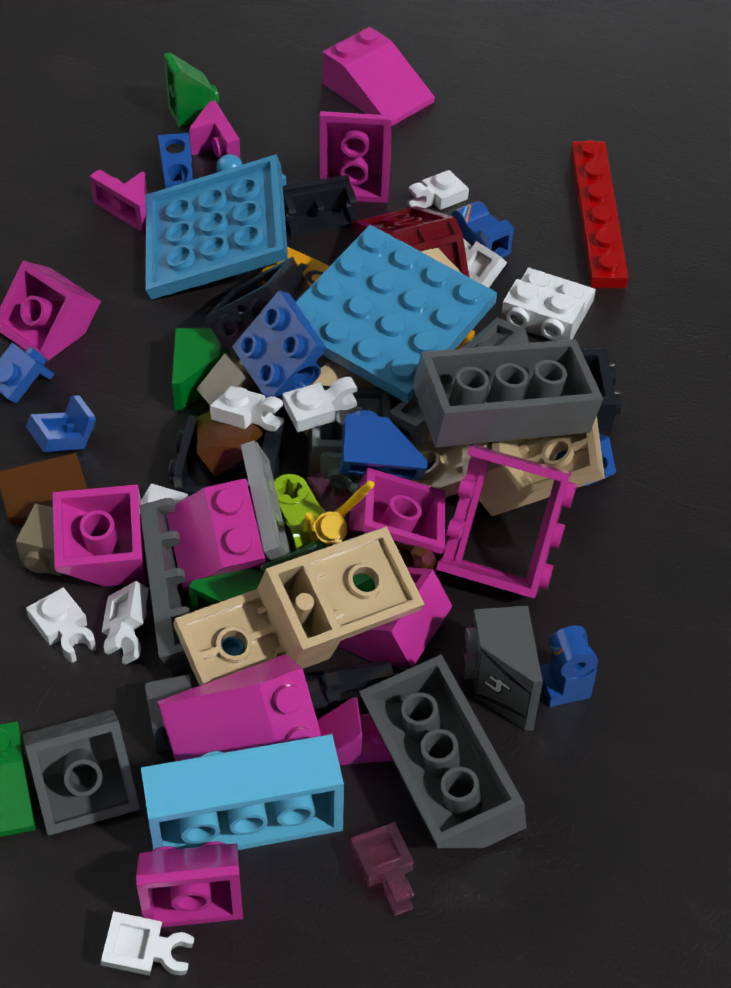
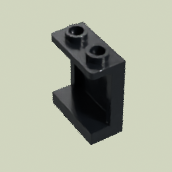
M188 416L185 430L180 429L177 435L176 451L179 453L177 460L171 459L169 465L168 481L175 485V490L186 493L189 497L205 487L245 478L247 481L248 477L244 461L214 477L197 454V417ZM283 424L276 431L266 430L265 437H259L256 441L270 461L274 481L279 477L284 454Z

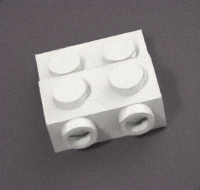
M528 267L522 279L515 280L505 297L501 319L523 328L527 332L554 341L571 340L594 300L596 289Z

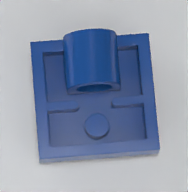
M280 290L232 346L261 393L265 395V398L273 396L280 400H283V393L312 385L318 379L321 369L316 361L327 349L290 293Z

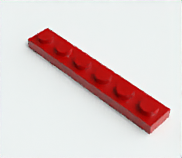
M593 140L572 141L571 157L591 288H627L628 272L605 141Z

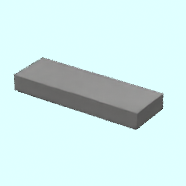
M253 440L242 444L241 449L263 550L270 561L289 554L290 549L270 461L259 444Z

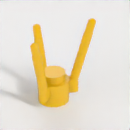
M371 480L367 481L335 512L328 511L322 513L315 519L311 512H307L302 530L309 533L311 541L322 542L326 547L341 543L347 534L345 515L374 488V482Z

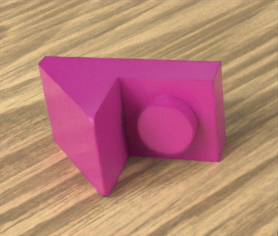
M216 101L209 102L190 127L191 154L198 155L214 151L217 158L226 154H233L240 158L239 137Z
M100 169L90 175L93 203L140 232L146 231L147 189L145 172L139 173L125 184Z
M357 697L351 698L317 720L321 736L333 735L339 765L393 761L370 714H359Z

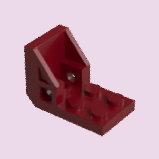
M413 206L352 221L356 236H360L369 225H372L420 252L439 248L463 275L469 277L463 234L453 216Z

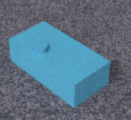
M332 734L227 753L213 751L198 758L141 767L153 850L163 846H171L177 849L195 848L214 841L225 844L237 843L238 850L343 831L344 782Z

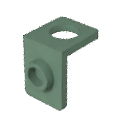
M323 451L320 457V491L353 495L361 481V476L339 474L340 452Z

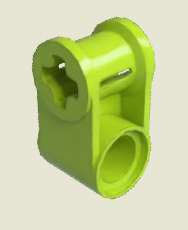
M286 474L276 478L274 483L291 553L312 542L309 533L302 530V525L305 524V514L311 512L315 519L322 513H325V511L320 507L307 482L302 477Z

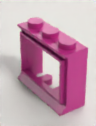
M476 444L470 446L468 455L471 457L465 478L461 480L458 489L459 501L454 518L450 520L446 536L449 537L443 558L438 561L436 570L535 599L539 588L547 590L554 565L547 564V559L551 548L559 549L565 529L564 524L558 523L562 507L570 509L577 484L570 482L572 472L487 449ZM489 462L554 479L526 578L463 560Z

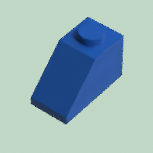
M367 410L346 414L342 425L339 474L363 476L368 467L404 479L421 481L427 470V460L388 417H378L375 412Z

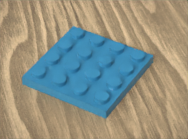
M276 154L146 194V292L151 300L288 259L281 163Z
M369 225L296 301V304L327 349L322 354L323 356L408 404L416 395L413 383L421 352L456 349L496 303L497 292Z

